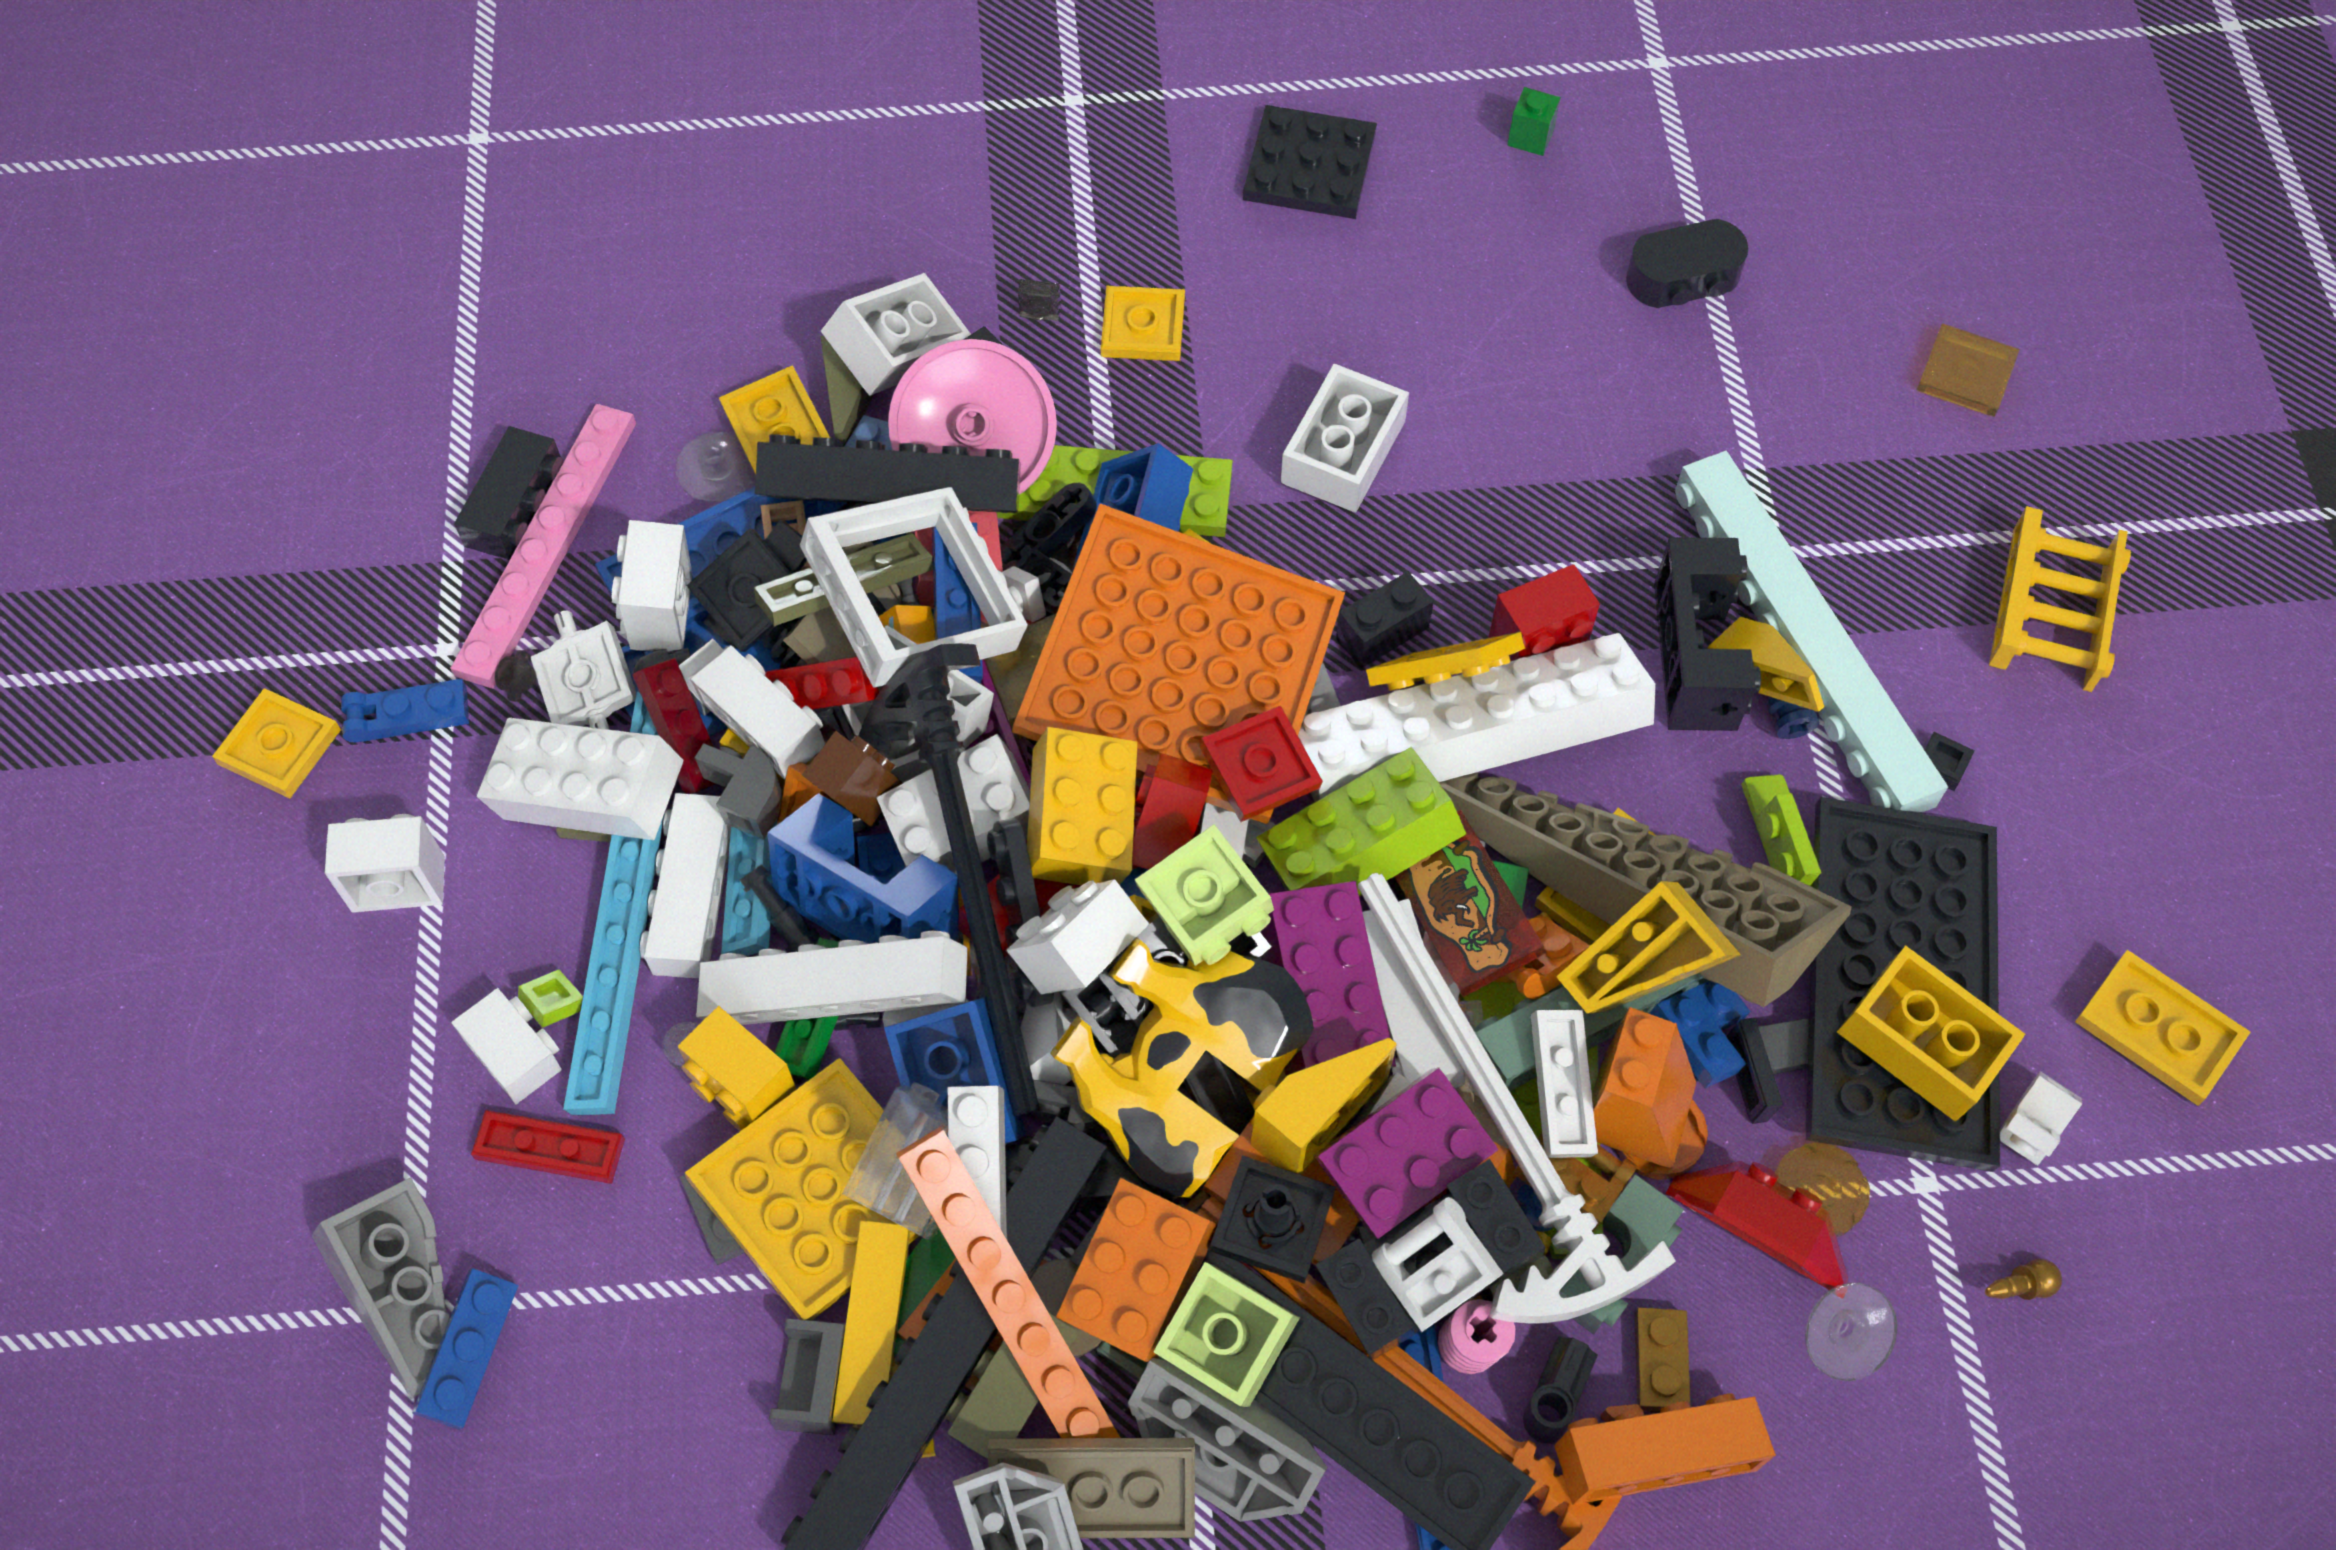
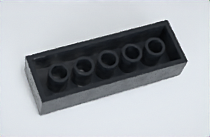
M774 434L769 435V442L757 443L755 494L763 497L875 504L952 487L963 508L966 507L968 511L1018 514L1021 462L1019 459L1012 458L1013 453H1011V450L986 449L985 456H970V450L967 447L942 446V454L928 453V447H925L923 444L899 443V451L885 450L886 445L882 444V442L856 440V448L843 447V442L839 441V439L813 437L812 445L800 444L801 439H796L795 436Z

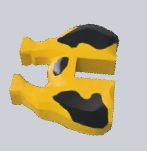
M1136 937L1108 973L1110 977L1119 983L1128 985L1132 993L1145 997L1154 1004L1152 1011L1140 1024L1131 1052L1120 1054L1114 1059L1106 1053L1100 1055L1094 1044L1091 1026L1077 1016L1050 1054L1056 1060L1067 1065L1071 1078L1077 1088L1081 1109L1092 1116L1106 1130L1117 1152L1139 1178L1167 1197H1190L1209 1178L1223 1154L1236 1141L1239 1135L1180 1092L1178 1087L1205 1050L1259 1090L1263 1091L1270 1084L1275 1086L1285 1066L1307 1043L1314 1030L1311 1010L1303 991L1284 967L1265 960L1241 956L1232 951H1229L1221 960L1210 965L1203 960L1194 966L1190 959L1186 966L1164 963L1154 960L1148 946Z

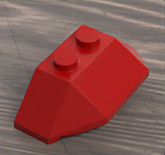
M1738 1161L1675 1176L1665 1193L1666 1195L1825 1287L1840 1298L1842 1297L1848 1282L1847 1271L1829 1211L1821 1207L1823 1202L1816 1195L1800 1187H1797L1795 1191L1777 1182L1779 1176L1774 1171L1757 1162H1753L1750 1166L1743 1161Z

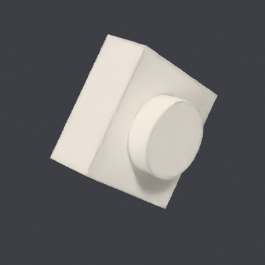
M1015 566L1003 571L1002 573L1005 576L1010 594L1015 603L1023 609V617L1034 622L1046 616L1038 577Z

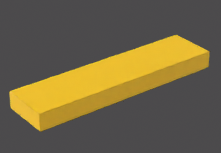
M860 1221L832 1419L834 1423L862 1426L872 1411L866 1407L871 1394L882 1380L887 1383L891 1380L911 1231L909 1225Z

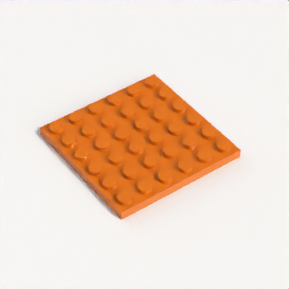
M1099 504L1013 724L1012 732L1038 741L1047 727H1054L1137 741L1136 777L1143 779L1148 764L1157 766L1161 753L1211 769L1199 747L1201 738L1280 705L1298 736L1345 592ZM1213 773L1205 802L1235 813ZM1273 809L1250 819L1268 824Z

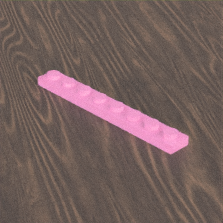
M600 404L594 406L450 669L455 677L494 689L636 425L633 414Z

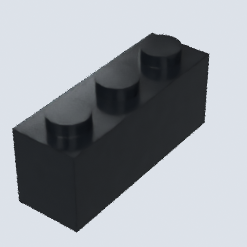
M511 426L508 427L454 522L464 547L507 560L511 559L549 487L563 465V459L553 438Z

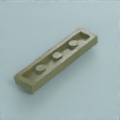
M913 533L846 555L865 593H871L933 570L931 554ZM812 568L754 587L755 601L774 626L831 607Z

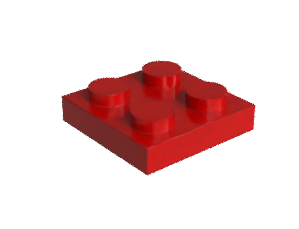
M1281 705L1201 738L1199 743L1202 753L1211 769H1213L1214 775L1240 822L1319 789L1323 783Z

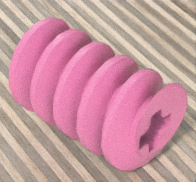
M1477 1299L1466 1302L1444 1322L1438 1333L1437 1344L1442 1359L1449 1367L1459 1373L1472 1375L1484 1372L1507 1354L1514 1343L1516 1330L1514 1322L1492 1319L1490 1311L1493 1302ZM1474 1332L1480 1337L1477 1342H1474L1471 1338Z

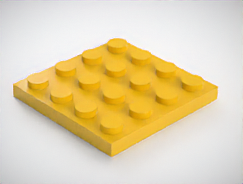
M840 1058L685 1172L687 1181L799 1320L812 1321L851 1290L860 1221L909 1225L911 1228L909 1244L928 1230L935 1222L896 1155L897 1152L912 1143Z

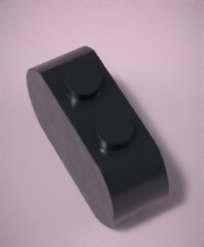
M1721 219L1707 220L1642 235L1636 241L1626 276L1628 289L1637 300L1654 308L1683 305L1692 300L1710 296L1718 297L1731 292L1739 283L1748 255L1747 239L1740 229Z

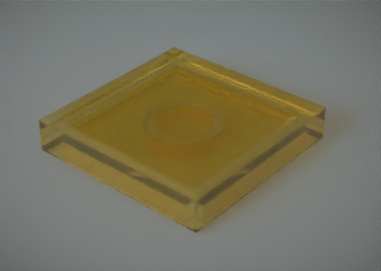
M1942 323L1916 390L1995 417L2020 349Z

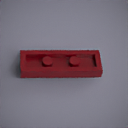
M676 658L641 669L632 674L658 735L684 760L677 777L684 794H694L716 785V783L703 778L695 760V756L703 743L711 747L714 746Z

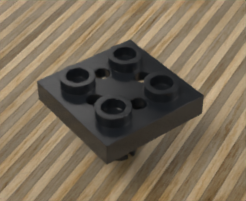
M1242 1155L1210 1245V1252L1305 1284L1336 1187ZM1246 1208V1213L1251 1214L1253 1209H1255L1254 1217H1245L1242 1211ZM1302 1225L1304 1229L1303 1232L1300 1234H1296V1232L1300 1230ZM1262 1238L1263 1245L1271 1244L1272 1246L1268 1249H1263L1259 1246L1258 1241Z

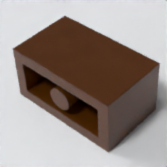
M837 731L833 733L802 774V776L870 826H872L882 812L876 797L903 784L902 781L890 773L896 766L856 734L849 741Z

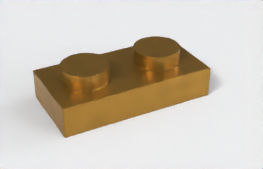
M1638 1307L1635 1311L1637 1404L1640 1405L1643 1411L1660 1412L1663 1407L1677 1402L1687 1401L1690 1404L1687 1310Z

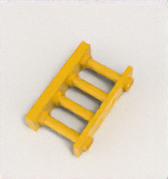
M2026 506L2013 529L1989 666L2006 670L2014 655L2021 656L2022 653L2085 668L2086 674L2083 690L2092 692L2101 677H2109L2115 660V654L2110 653L2109 648L2121 574L2125 573L2131 557V550L2125 549L2128 531L2119 529L2109 547L2104 548L2046 533V529L2040 527L2043 510ZM2042 549L2103 565L2101 581L2098 582L2040 567V562L2034 561L2035 553H2039ZM2036 583L2097 599L2095 616L2034 601V596L2028 595L2029 587H2033ZM2033 618L2092 633L2090 649L2085 651L2028 636V631L2022 630L2023 621Z

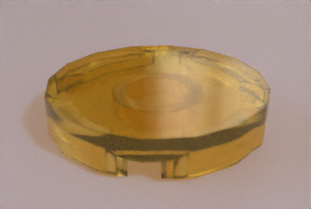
M1818 1142L1804 1144L1802 1147L1791 1150L1784 1155L1775 1170V1173L1779 1176L1777 1182L1793 1191L1797 1187L1803 1188L1822 1200L1823 1204L1821 1207L1829 1211L1836 1237L1843 1236L1861 1221L1869 1206L1870 1186L1866 1175L1863 1177L1862 1171L1858 1168V1162L1849 1153L1834 1145Z

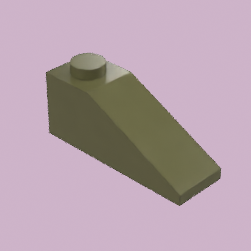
M820 336L835 439L843 442L844 447L863 415L866 414L873 395H868L825 336Z

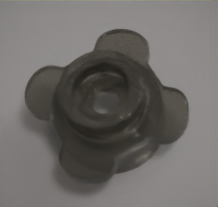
M518 651L515 657H504L497 665L495 671L497 687L500 690L508 691L507 698L513 702L519 701L523 691L529 690L536 681V671L530 666L528 662L529 654L525 651Z

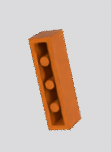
M1729 1393L1713 1397L1705 1402L1706 1405L1690 1407L1689 1402L1683 1401L1667 1405L1657 1414L1645 1415L1643 1410L1637 1409L1621 1413L1611 1422L1598 1424L1597 1418L1592 1417L1569 1424L1568 1431L1554 1447L1572 1505L1758 1471L1776 1454L1755 1396L1736 1400L1735 1395Z

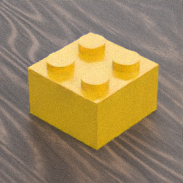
M720 1006L714 1009L677 1046L685 1061L681 1068L693 1080L689 1084L691 1088L707 1103H711L714 1099L726 1109L723 1112L725 1118L739 1131L797 1090L787 1063Z

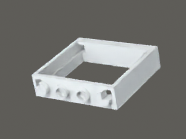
M952 487L816 516L807 520L800 547L873 688L886 685L908 663L931 648L941 644H975L980 660L1017 650L1028 625L1022 615L1023 609L1015 603L1007 588L1005 576L995 567L988 554L985 540L978 536L969 520L967 508L962 507ZM935 526L985 616L989 627L895 650L842 547Z

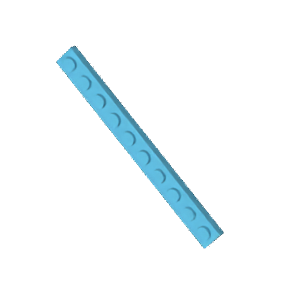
M637 692L630 732L659 736L640 692ZM664 816L655 840L618 835L611 836L563 1110L571 1115L615 1114L641 959L640 941L642 933L646 929L648 899L653 887L656 857L659 851Z

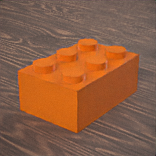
M1120 1178L1056 1318L1145 1362H1149L1152 1358L1158 1359L1159 1355L1153 1351L1190 1289L1210 1247L1218 1224Z

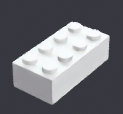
M508 718L476 797L503 820L655 840L684 760L657 735Z

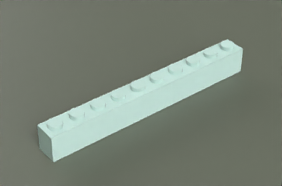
M1727 450L1683 466L1675 488L1679 504L1682 508L1687 509L1693 517L1701 538H1738L1740 555H1746L1748 565L1746 580L1740 581L1738 585V595L1741 601L1746 606H1750L1758 622L1774 626L1814 672L1824 704V708L1818 714L1824 722L1825 731L1833 742L1838 743L1845 754L1851 773L1863 782L1869 792L1872 805L1919 814L1935 808L1948 788L1946 782Z

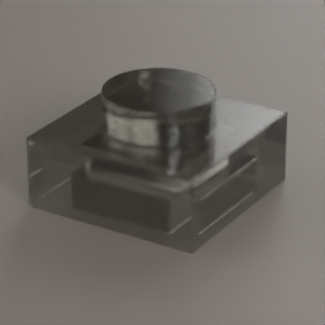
M1020 279L1018 288L1020 317L1032 318L1034 320L1059 321L1061 312L1060 283Z

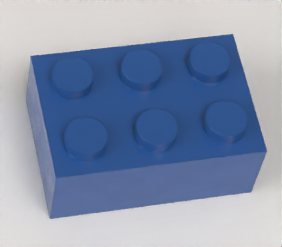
M986 997L884 1027L917 1140L938 1127H941L948 1137V1087L1000 1086L1004 1089L1005 1144L1016 1141L1026 1134L1022 1117H1016L1013 1114Z

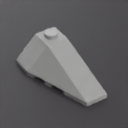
M410 1177L320 1222L311 1236L337 1284L409 1397L413 1399L421 1392L450 1317L446 1312L442 1287L444 1280L435 1244L436 1230L434 1219Z

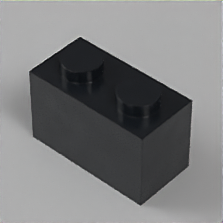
M1407 571L1339 611L1336 639L1362 669L1427 630L1430 626L1434 600L1411 573Z

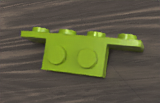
M1778 774L1745 778L1741 785L1770 866L1813 887V882L1821 874V870L1793 794L1789 792L1784 776Z

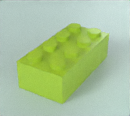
M1411 746L1263 832L1256 839L1285 890L1291 891L1356 881L1358 886L1360 882L1367 880L1374 873L1382 874L1387 881L1466 835V832L1451 798ZM1357 887L1358 894H1359V897H1360L1362 894H1361L1359 888Z

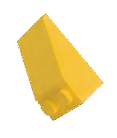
M1387 1038L1290 1074L1277 1087L1273 1084L1268 1085L1253 1104L1256 1110L1251 1121L1253 1126L1251 1146L1276 1167L1302 1175L1315 1161L1313 1155L1331 1143L1387 1081L1397 1043L1391 1038Z

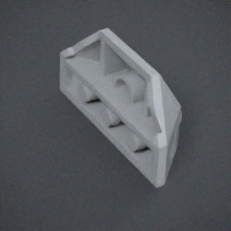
M1152 1358L1128 1401L1131 1413L1136 1417L1142 1438H1195V1493L1240 1522L1285 1514H1302L1328 1468L1307 1439L1257 1401L1253 1400L1250 1407H1241L1168 1361Z
M1000 1463L952 1481L972 1550H1083L1062 1479L1010 1464Z

